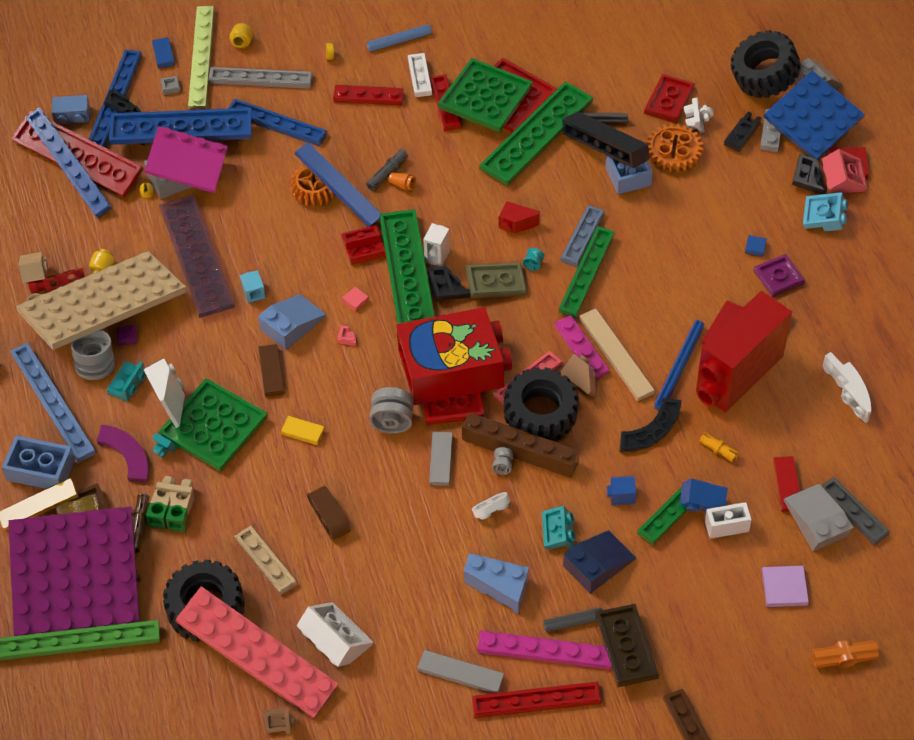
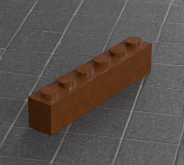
M470 412L462 426L463 441L492 451L500 447L509 448L514 452L513 458L570 478H572L579 463L578 449Z

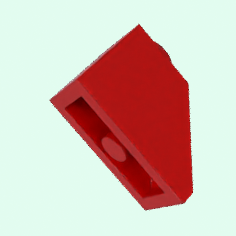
M506 201L498 217L499 229L512 233H518L540 224V211Z

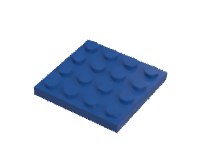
M812 70L764 114V118L808 156L819 160L861 121L865 114Z

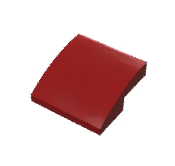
M376 225L341 233L351 265L386 257L385 247Z

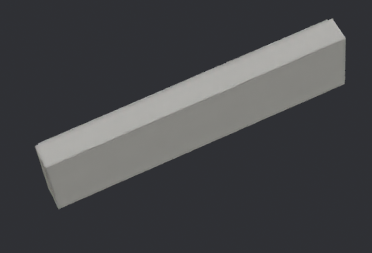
M424 650L417 667L419 672L489 693H499L504 679V673Z

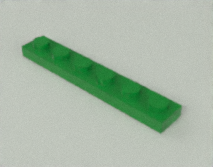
M597 226L559 306V313L571 315L574 318L577 317L611 244L614 231Z

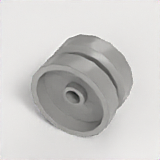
M386 387L378 389L371 397L369 423L373 428L384 433L396 434L405 432L412 425L413 396L400 388Z

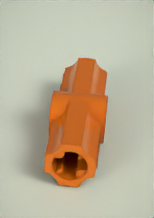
M844 640L837 642L834 646L812 650V660L816 668L839 665L840 668H848L854 666L857 662L879 658L878 645L874 640L857 643Z

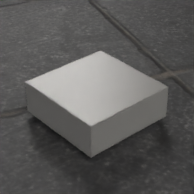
M177 76L160 79L164 95L181 92Z

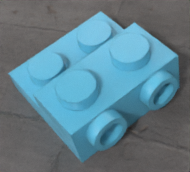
M842 192L806 196L803 218L804 228L823 227L824 232L842 230L843 224L847 223L844 210H848V201L844 199Z

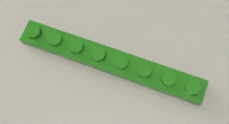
M159 620L4 637L0 638V661L159 643L160 623Z

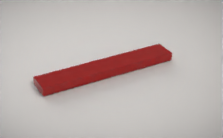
M598 681L472 696L474 718L601 704Z

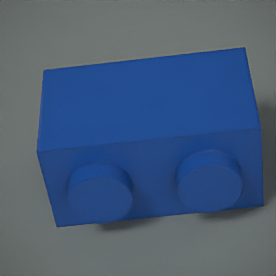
M689 479L682 483L680 506L687 507L689 511H704L706 515L707 509L726 506L728 488L696 479Z

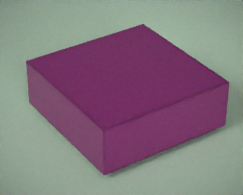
M136 325L117 327L118 346L137 344Z

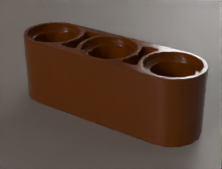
M326 486L307 494L311 507L331 540L351 532L346 518Z

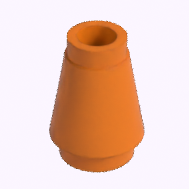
M391 173L389 175V183L409 191L415 188L416 177L411 173Z

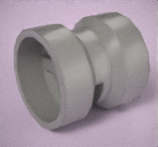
M505 447L495 449V460L492 464V470L498 474H509L512 470L511 461L513 460L514 452Z

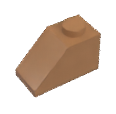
M573 354L561 370V373L566 375L587 394L595 398L597 395L595 371L589 365L591 361L583 355L579 357Z

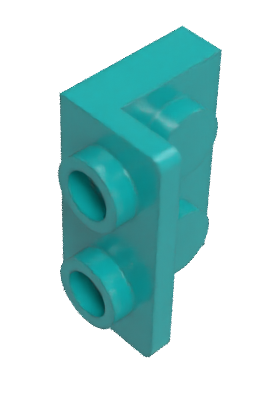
M125 361L109 385L107 394L128 402L131 396L135 395L139 383L146 377L144 363L140 361L138 365Z
M564 505L542 511L544 547L547 550L564 545L569 549L574 547L576 535L573 530V523H575L573 513Z

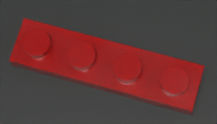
M335 85L333 101L402 106L404 88Z

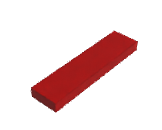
M446 74L429 77L444 132L461 129L459 116L438 108V102L450 88Z

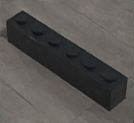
M579 111L562 119L563 134L606 156L631 168L649 161V147L643 141Z

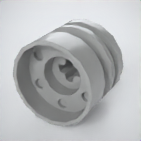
M98 330L71 342L75 370L80 377L88 380H99L112 373L115 368V359L111 338L106 332Z

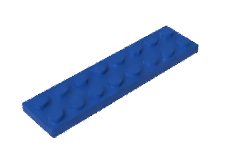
M230 108L111 113L109 142L110 145L153 143L159 126L180 133L183 132L197 138H204L208 141L251 139L252 109Z

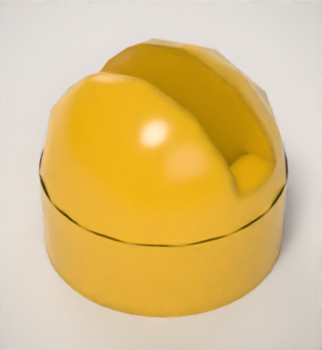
M142 183L140 185L139 191L143 198H150L154 195V187L151 183Z

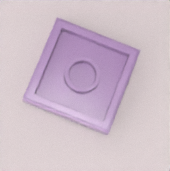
M803 566L762 567L766 607L808 606L809 601Z

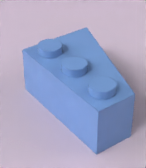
M469 553L464 568V583L485 595L488 594L501 605L505 604L513 609V612L516 614L519 613L529 580V567Z

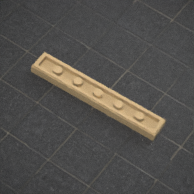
M595 308L580 315L579 320L637 402L653 395V387Z

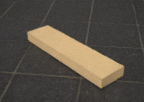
M252 526L247 527L234 536L237 543L280 596L297 585L294 577Z

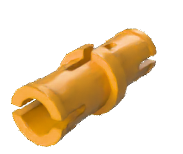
M707 432L699 440V443L713 450L714 454H719L732 463L739 455V452L726 445L725 441L718 440Z

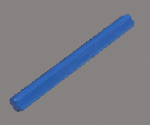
M694 321L656 399L654 406L656 410L660 409L662 398H670L704 328L702 321Z

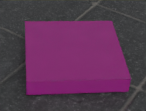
M786 254L755 266L753 269L771 297L805 284L804 278Z

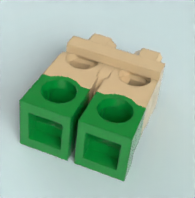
M165 476L162 482H157L156 490L146 513L148 527L166 529L167 526L168 530L186 532L189 512L195 499L192 480L184 479L181 485H175L176 482L173 477Z

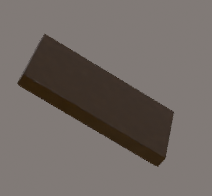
M636 604L595 612V618L617 688L659 679Z

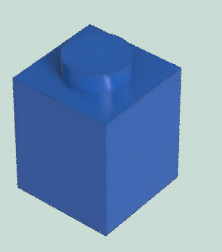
M634 476L610 478V485L606 486L607 498L611 497V505L636 503Z

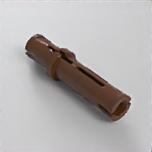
M147 494L137 495L136 507L132 512L135 553L140 552L150 496ZM137 527H139V528H138L137 538H135V536H136V531H137Z

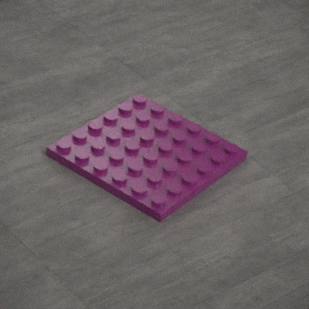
M131 506L8 520L14 636L140 622Z

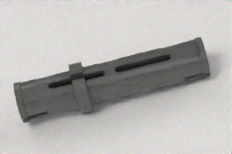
M399 149L392 158H388L386 164L366 182L367 187L374 191L408 158L407 152L404 149Z

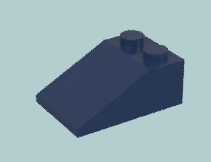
M608 530L578 543L564 554L563 567L591 594L636 560V557Z

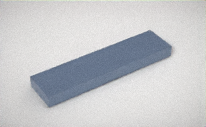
M590 205L586 207L561 256V262L575 267L579 266L589 242L605 214V210Z

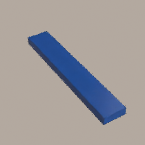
M234 99L228 109L251 108L253 124L319 147L327 136V130L238 99Z
M309 142L295 151V155L368 227L373 226L380 220L379 214L381 213Z

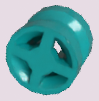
M529 248L523 260V265L532 271L539 270L541 262L545 257L544 253L537 248Z

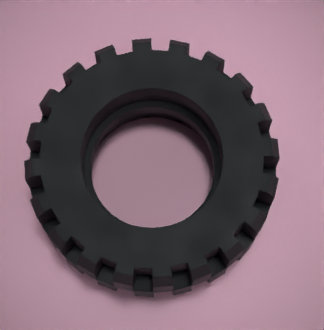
M770 30L764 33L761 31L757 32L756 35H750L747 37V40L741 41L740 46L734 50V54L731 57V70L740 89L749 96L753 97L754 95L756 98H761L762 96L770 98L771 95L777 96L780 94L779 92L786 91L789 85L792 86L795 78L800 73L801 63L794 43L787 35L781 34V32L774 31L773 33ZM777 59L768 68L754 70L758 64L765 60Z
M535 367L531 371L529 369L524 370L522 375L520 373L517 374L507 385L503 412L506 423L511 427L555 441L556 438L558 440L562 439L565 433L568 434L572 430V426L575 425L579 396L574 383H570V379L566 375L561 376V372L557 370L555 372L551 371V368L545 367V369ZM543 396L553 400L559 408L550 414L540 415L529 411L523 403L532 397Z
M204 560V562L192 561L193 564L189 566L185 564L181 566L182 570H176L172 574L173 579H168L166 583V588L163 591V603L168 621L172 624L175 632H180L181 636L185 639L191 637L192 641L199 642L197 636L175 621L185 608L188 599L201 586L206 590H214L222 594L221 601L243 616L245 600L241 582H239L237 574L232 572L229 566L225 565L223 567L222 563L218 561L211 563V560Z

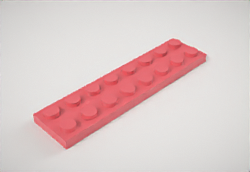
M202 586L176 618L175 622L312 719L315 718L338 686L336 681Z

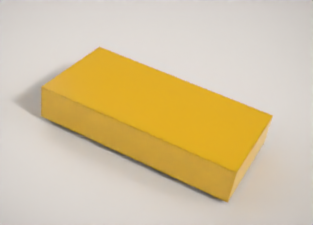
M288 416L281 430V435L318 445L325 428L322 425Z

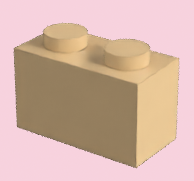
M42 252L20 256L19 269L23 283L45 279L49 266L47 257H43Z

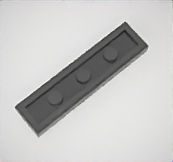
M835 477L822 485L824 490L843 509L850 523L874 546L889 535L890 531Z

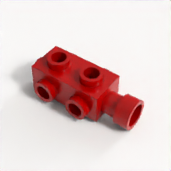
M76 268L50 275L42 280L28 282L31 294H39L43 290H46V293L76 280H80L85 275L82 268ZM73 274L74 278L69 279L68 276ZM51 280H56L55 284H50Z

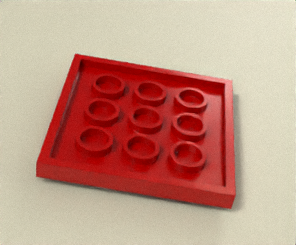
M502 57L494 67L533 81L532 88L503 127L513 133L557 88Z

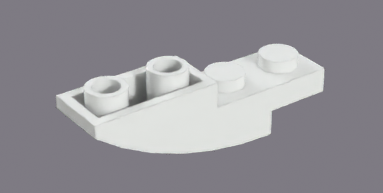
M832 352L825 355L823 362L824 371L834 378L840 388H843L841 393L843 402L854 410L858 418H861L865 423L869 422L871 402L861 376L850 362L843 365Z

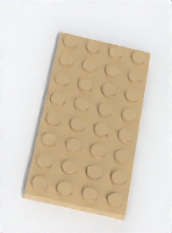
M147 251L68 285L59 287L56 290L42 294L32 300L25 301L17 305L16 308L23 319L54 350L186 293V286Z

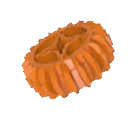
M300 166V169L295 170L294 175L291 177V193L294 195L295 200H299L300 204L305 202L306 206L309 204L313 206L320 204L322 206V202L328 203L329 199H333L335 195L307 166Z

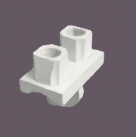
M696 97L692 99L693 104L684 106L686 117L694 116L693 118L686 119V125L688 129H698L699 133L705 132L703 120L709 121L713 117L714 112L707 105H703V108H701Z

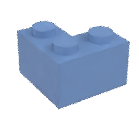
M606 156L605 169L617 194L651 186L653 172L648 161L635 168H631Z

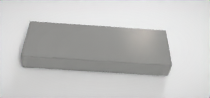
M433 432L429 485L449 486L452 432Z

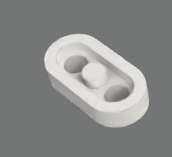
M507 492L499 493L477 504L472 508L475 518L486 519L491 516L492 512L507 508L511 500Z

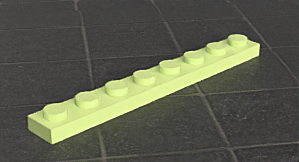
M197 6L188 102L189 110L194 105L202 110L207 108L214 6Z

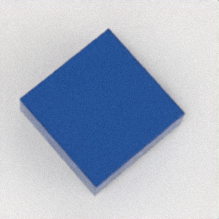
M749 235L745 253L763 257L767 239Z

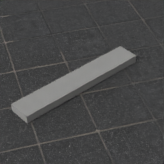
M211 67L208 81L209 84L311 89L313 72Z

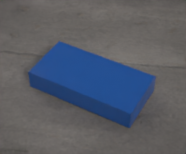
M169 37L152 40L158 68L175 65Z

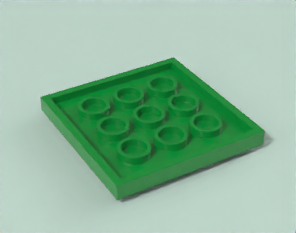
M471 58L438 102V108L500 133L532 88L533 81Z
M205 378L184 402L180 426L176 428L172 420L169 419L158 431V434L221 472L268 418V414Z

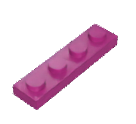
M571 315L555 322L554 327L572 353L579 357L583 355L591 361L589 365L594 368L595 380L609 374L608 367Z

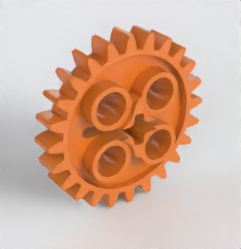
M670 123V127L663 124V129L657 127V130H652L651 135H648V140H646L651 163L657 162L656 167L662 165L663 170L669 168L670 172L673 169L679 172L680 168L686 171L687 166L692 169L693 164L697 165L698 160H701L703 155L704 143L701 142L702 137H698V132L692 133L693 128L687 130L686 125L681 128L679 123L676 127L672 123ZM678 137L675 158L672 159L674 138Z

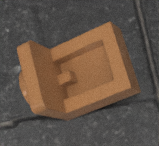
M289 707L263 710L265 733L286 731L287 735L291 734V727H295L294 714H290Z

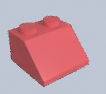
M840 149L822 158L823 170L827 179L826 184L829 190L836 193L842 192V194L868 190L860 158Z

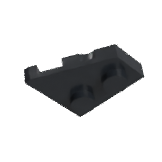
M800 154L792 185L822 195L826 194L827 186H824L822 182L823 175L819 170L817 159Z
M447 266L428 268L427 273L436 301L471 297L470 289L466 290L461 285V280L454 276Z

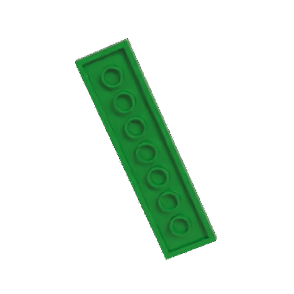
M565 81L479 165V169L508 186L563 132L562 119L578 111L582 113L593 102V97Z
M416 210L379 214L397 324L435 317Z

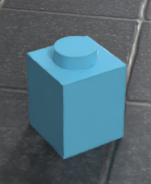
M258 270L240 275L241 285L248 303L266 298Z

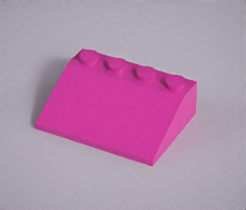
M159 126L144 173L214 193L228 146Z

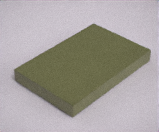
M521 262L466 265L471 298L524 296L527 293Z

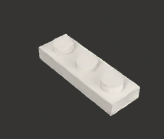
M425 53L408 55L414 96L432 95Z

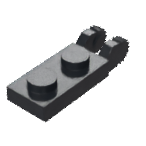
M747 112L727 136L724 145L740 152L760 125L762 117L757 116L752 123L749 122L752 118V113Z

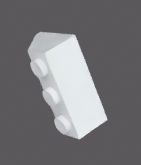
M333 602L308 606L296 625L302 631V634L309 638L316 645V648L322 651L329 658L330 662L337 667L352 663L374 643Z

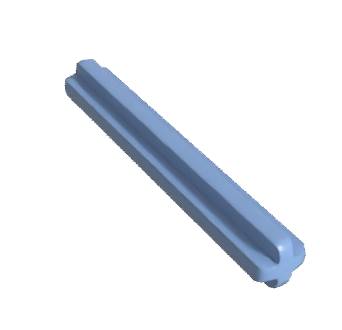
M427 24L368 41L367 48L371 52L431 34V27Z

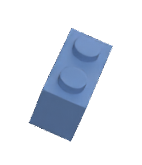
M88 96L52 97L54 123L90 122Z

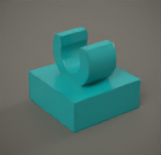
M155 433L152 440L158 443L153 448V452L162 458L166 455L167 449L173 453L177 449L176 444L158 433Z

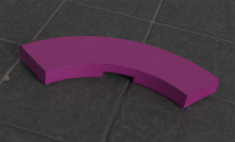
M101 425L97 439L98 445L108 446L123 455L128 465V481L148 483V462L140 444L121 429Z

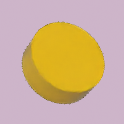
M326 43V60H333L334 45L333 43Z

